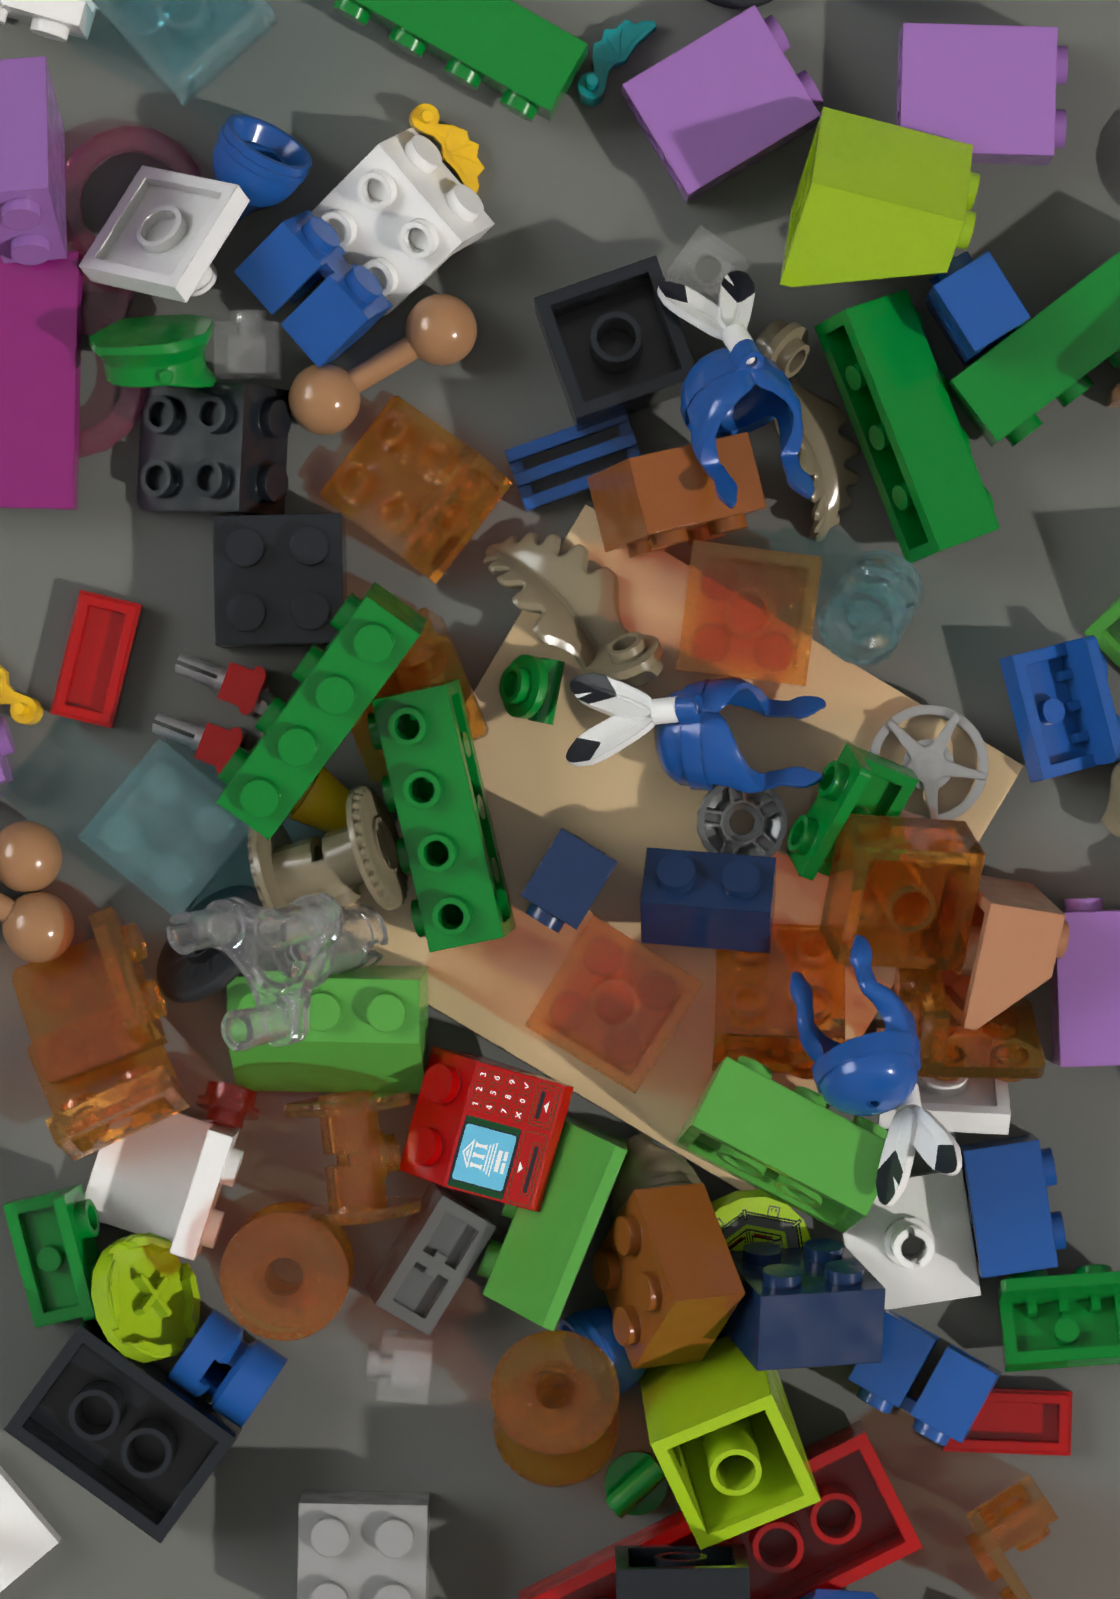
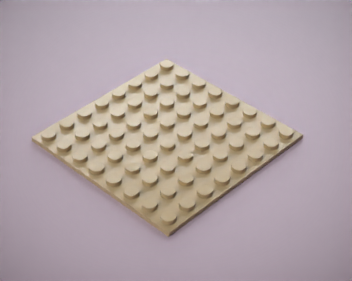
M586 504L560 546L559 556L564 555L577 544L586 547L589 558L587 571L589 573L602 567L611 569L618 578L620 620L628 632H639L644 635L655 636L659 640L663 649L660 657L663 669L652 681L636 688L649 695L652 699L668 697L675 691L685 689L686 685L709 678L713 680L730 677L741 678L759 687L769 699L790 701L800 696H815L824 699L826 708L803 719L765 717L753 710L734 705H726L718 712L729 725L743 758L749 767L757 772L766 773L798 766L822 774L829 762L832 760L837 761L846 743L870 752L876 734L891 717L907 708L922 705L665 551L632 559L629 558L627 548L605 552L595 510ZM522 610L465 706L516 928L504 938L429 952L426 937L420 938L413 925L411 902L417 899L411 874L407 875L408 891L405 903L394 910L383 909L374 900L365 883H362L359 886L361 898L345 907L324 943L361 965L428 966V1005L552 1079L573 1086V1091L738 1190H759L674 1145L715 1069L726 1056L737 1061L739 1056H745L768 1067L774 1073L771 1080L792 1091L795 1090L796 1086H802L818 1093L811 1068L814 1065V1061L806 1053L799 1039L796 1004L789 990L792 972L802 973L811 985L814 1022L829 1039L844 1043L852 1038L864 1035L878 1010L861 992L854 968L850 964V953L855 935H862L868 940L872 950L871 968L876 981L891 989L1024 765L985 743L988 754V776L984 789L977 801L959 817L941 824H916L898 817L859 888L819 872L812 881L799 876L786 851L788 849V837L795 821L801 815H807L818 795V784L808 788H792L788 786L772 788L781 798L787 813V833L780 849L771 856L776 857V896L770 953L642 943L640 900L647 847L708 852L703 847L697 832V811L703 797L709 791L693 790L689 786L679 785L666 774L658 759L654 727L626 748L599 763L580 767L572 766L566 760V754L575 739L588 729L612 716L591 709L577 699L571 691L569 684L575 676L584 674L583 670L573 655L556 646L546 644L539 639L535 633L534 624L540 614ZM528 654L539 658L565 662L553 725L515 718L506 712L499 693V683L502 673L516 657ZM919 715L904 720L898 726L916 742L924 739L935 740L948 723V720L938 715ZM956 725L947 744L954 763L978 771V754L975 745L967 732ZM891 730L882 743L879 756L902 765L906 750ZM951 776L945 785L938 788V814L947 812L962 803L973 789L976 779ZM915 787L903 809L920 815H930L924 790ZM746 810L735 811L729 820L731 830L738 835L748 834L753 824H755L753 815ZM398 818L395 826L398 836L403 837ZM561 827L614 858L618 863L577 930L564 923L560 932L557 933L525 913L531 902L520 895Z

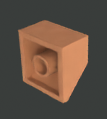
M959 872L933 994L963 1028L979 1029L1052 978L1056 958L1061 959L1064 956L1068 945L1069 925L1065 920L1066 915L1032 883Z

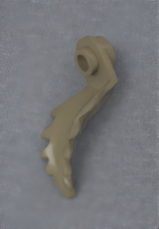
M777 319L763 330L755 344L762 355L773 360L784 372L801 403L803 439L798 458L801 468L810 475L815 487L814 493L810 498L814 503V507L811 513L813 521L809 537L815 542H820L824 540L831 527L840 522L838 511L849 507L852 503V497L846 492V488L856 486L859 477L856 471L846 467L844 463L856 457L859 449L854 441L840 435L838 432L846 422V416L843 411L834 403L803 388L794 377L803 367L809 356L810 347L807 345L808 330L798 322L788 324L782 319ZM774 418L771 420L776 435L780 438L777 419Z
M530 532L520 542L517 536H511L503 543L492 544L486 548V557L483 562L489 565L488 570L491 574H502L497 577L499 584L506 588L522 589L512 598L514 605L521 610L540 614L534 624V630L539 639L546 644L556 646L573 655L584 674L597 673L605 675L634 688L649 683L660 674L663 669L660 659L663 649L659 640L655 636L644 635L639 632H628L620 620L617 575L608 567H602L589 573L587 571L589 558L586 547L577 544L564 555L559 556L561 543L559 535L549 534L544 542L539 545L540 539L538 534Z

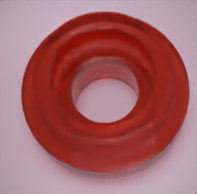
M208 1081L205 1095H198L196 1102L197 1107L207 1111L206 1122L230 1129L242 1130L244 1120L257 1121L260 1110L255 1107L257 1092L225 1082Z

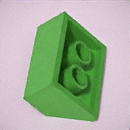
M249 963L227 985V1043L237 1090L419 1094L428 1063V966Z
M726 1056L715 1069L674 1145L757 1189L785 1201L788 1205L843 1234L867 1217L877 1196V1171L888 1134L887 1130L863 1117L854 1116L852 1121H849L828 1110L830 1105L824 1100L823 1096L811 1089L796 1086L795 1090L792 1091L771 1080L774 1073L768 1067L754 1059L739 1056L737 1061Z
M566 1115L540 1212L506 1203L503 1206L500 1215L511 1219L502 1243L490 1239L476 1273L487 1278L483 1290L484 1296L537 1325L554 1332L628 1151L626 1139Z

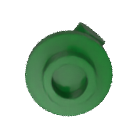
M528 654L516 657L502 673L499 683V693L506 712L515 718L553 725L565 662L539 658Z
M638 1450L628 1451L616 1457L609 1465L605 1475V1491L607 1495L605 1502L621 1519L626 1514L634 1516L645 1515L658 1508L666 1497L668 1481L657 1458L650 1453Z

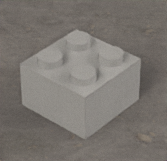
M303 1490L298 1508L297 1599H428L430 1492Z

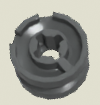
M716 785L703 797L697 811V832L703 847L708 852L771 857L780 849L787 833V813L781 798L773 789L757 793H744L729 787ZM746 810L753 815L755 824H753L748 834L738 835L731 830L729 820L735 811Z

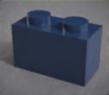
M561 827L520 895L531 902L525 913L557 933L560 932L564 923L577 930L618 863L617 860Z
M647 847L640 900L642 943L770 953L776 896V857Z

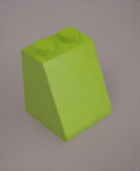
M823 106L791 207L780 284L789 287L947 273L955 249L967 250L975 226L976 212L971 211L977 195L980 173L971 171L973 145Z
M728 1335L715 1340L702 1361L656 1366L645 1370L644 1375L639 1381L650 1445L700 1550L821 1501L777 1370L757 1371Z

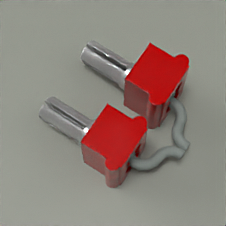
M181 653L177 658L179 661L218 675L217 679L175 664V673L213 687L214 690L219 691L218 699L239 706V712L242 715L253 716L255 713H258L262 700L269 706L274 699L266 691L271 679L270 672L266 668L258 666L251 670L230 662L228 668L225 666L220 667L186 653ZM159 712L154 719L195 735L194 738L152 723L153 733L191 747L192 750L196 751L194 758L216 766L218 774L239 746L244 749L248 739L247 731L242 727H233L230 730L207 722L206 727L201 725L198 727L162 712Z

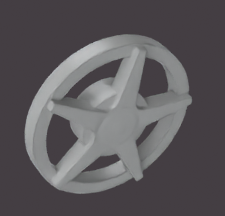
M919 705L895 714L880 728L872 742L870 752L879 756L882 743L892 730L906 750L902 765L914 771L919 779L916 788L924 790L930 815H920L903 809L899 815L901 819L923 825L941 824L959 817L977 801L984 789L988 776V754L980 733L967 718L946 707ZM919 715H938L950 719L935 740L924 739L916 742L898 726L904 720ZM956 724L967 732L975 745L978 754V771L954 763L947 744ZM951 776L976 779L973 789L962 803L947 812L938 814V788L945 785Z

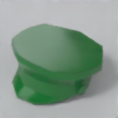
M191 314L125 318L89 336L90 347L104 362L106 379L112 385L122 387L175 386L203 388L213 387L218 379L207 367L205 350L214 328L213 318Z

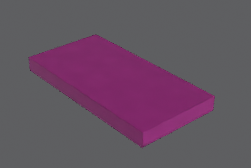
M67 251V259L47 260L39 265L3 264L0 255V508L78 510L83 271L79 267L83 259V253L79 251Z

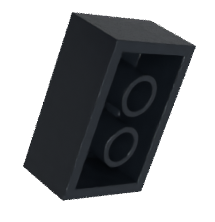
M94 1319L83 1321L4 1430L161 1544L234 1444L243 1427L239 1428L213 1410L212 1405L202 1397H194L168 1379L169 1373L154 1362L142 1363L123 1356L108 1342L100 1325Z

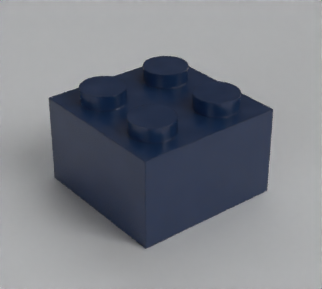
M817 1238L806 1241L804 1247L781 1248L772 1243L753 1242L744 1245L742 1251H730L745 1290V1295L722 1329L757 1371L881 1363L886 1289L842 1243L832 1239Z

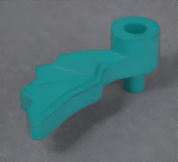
M625 19L616 29H604L602 40L594 43L592 55L593 72L583 74L578 81L577 94L583 104L596 106L603 101L607 77L612 69L625 65L634 50L656 31L655 21L643 20L635 24Z

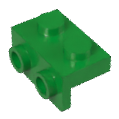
M846 743L837 761L832 760L823 770V780L818 784V795L807 815H801L793 824L789 833L788 849L786 851L799 876L812 881L819 872L859 888L919 779L912 769Z
M82 1184L14 1199L5 1203L3 1209L34 1327L38 1328L82 1317L84 1321L96 1319L91 1288L93 1269L100 1257L95 1238L99 1235L100 1223L93 1201L85 1199Z
M1091 1264L1075 1269L1074 1274L1049 1276L1048 1271L1040 1269L1014 1273L1010 1275V1279L1000 1281L997 1307L1005 1372L1120 1364V1271H1112V1267L1105 1264Z

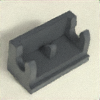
M431 1182L367 1285L366 1290L376 1306L430 1336L496 1229V1225L490 1222L473 1205L467 1206L454 1198L447 1189Z

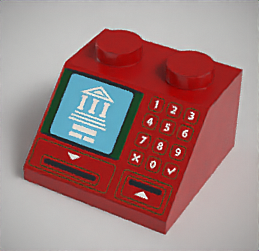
M432 1046L398 1170L443 1187L540 1212L574 1087L485 1056Z

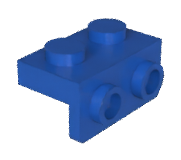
M1094 635L999 659L1030 783L1120 761V718L1115 712L1107 680L1108 665Z

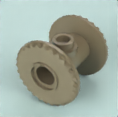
M358 786L349 791L346 800L347 826L327 832L322 841L318 837L313 836L292 842L282 824L270 840L249 827V844H247L254 885L264 911L267 913L271 923L274 924L275 929L280 931L282 936H286L288 939H298L308 933L311 923L310 899L315 898L316 901H323L326 910L338 909L361 898L359 886L362 883H365L374 900L385 910L397 909L405 903L408 891V876L402 872L398 860L396 843L399 836L385 803L382 802L381 797L376 794L375 790L369 786Z

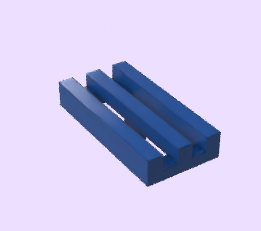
M627 414L577 431L576 427L572 426L505 450L526 512L590 490L587 478L598 472L533 494L530 483L624 449L628 458L641 456ZM616 426L618 428L620 437L527 470L524 469L521 461L523 459Z

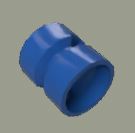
M214 1308L167 1378L194 1397L206 1393L212 1396V1409L241 1428L266 1394L288 1358L260 1339L250 1343L244 1341L243 1327ZM220 1363L230 1365L231 1369L229 1372H226Z

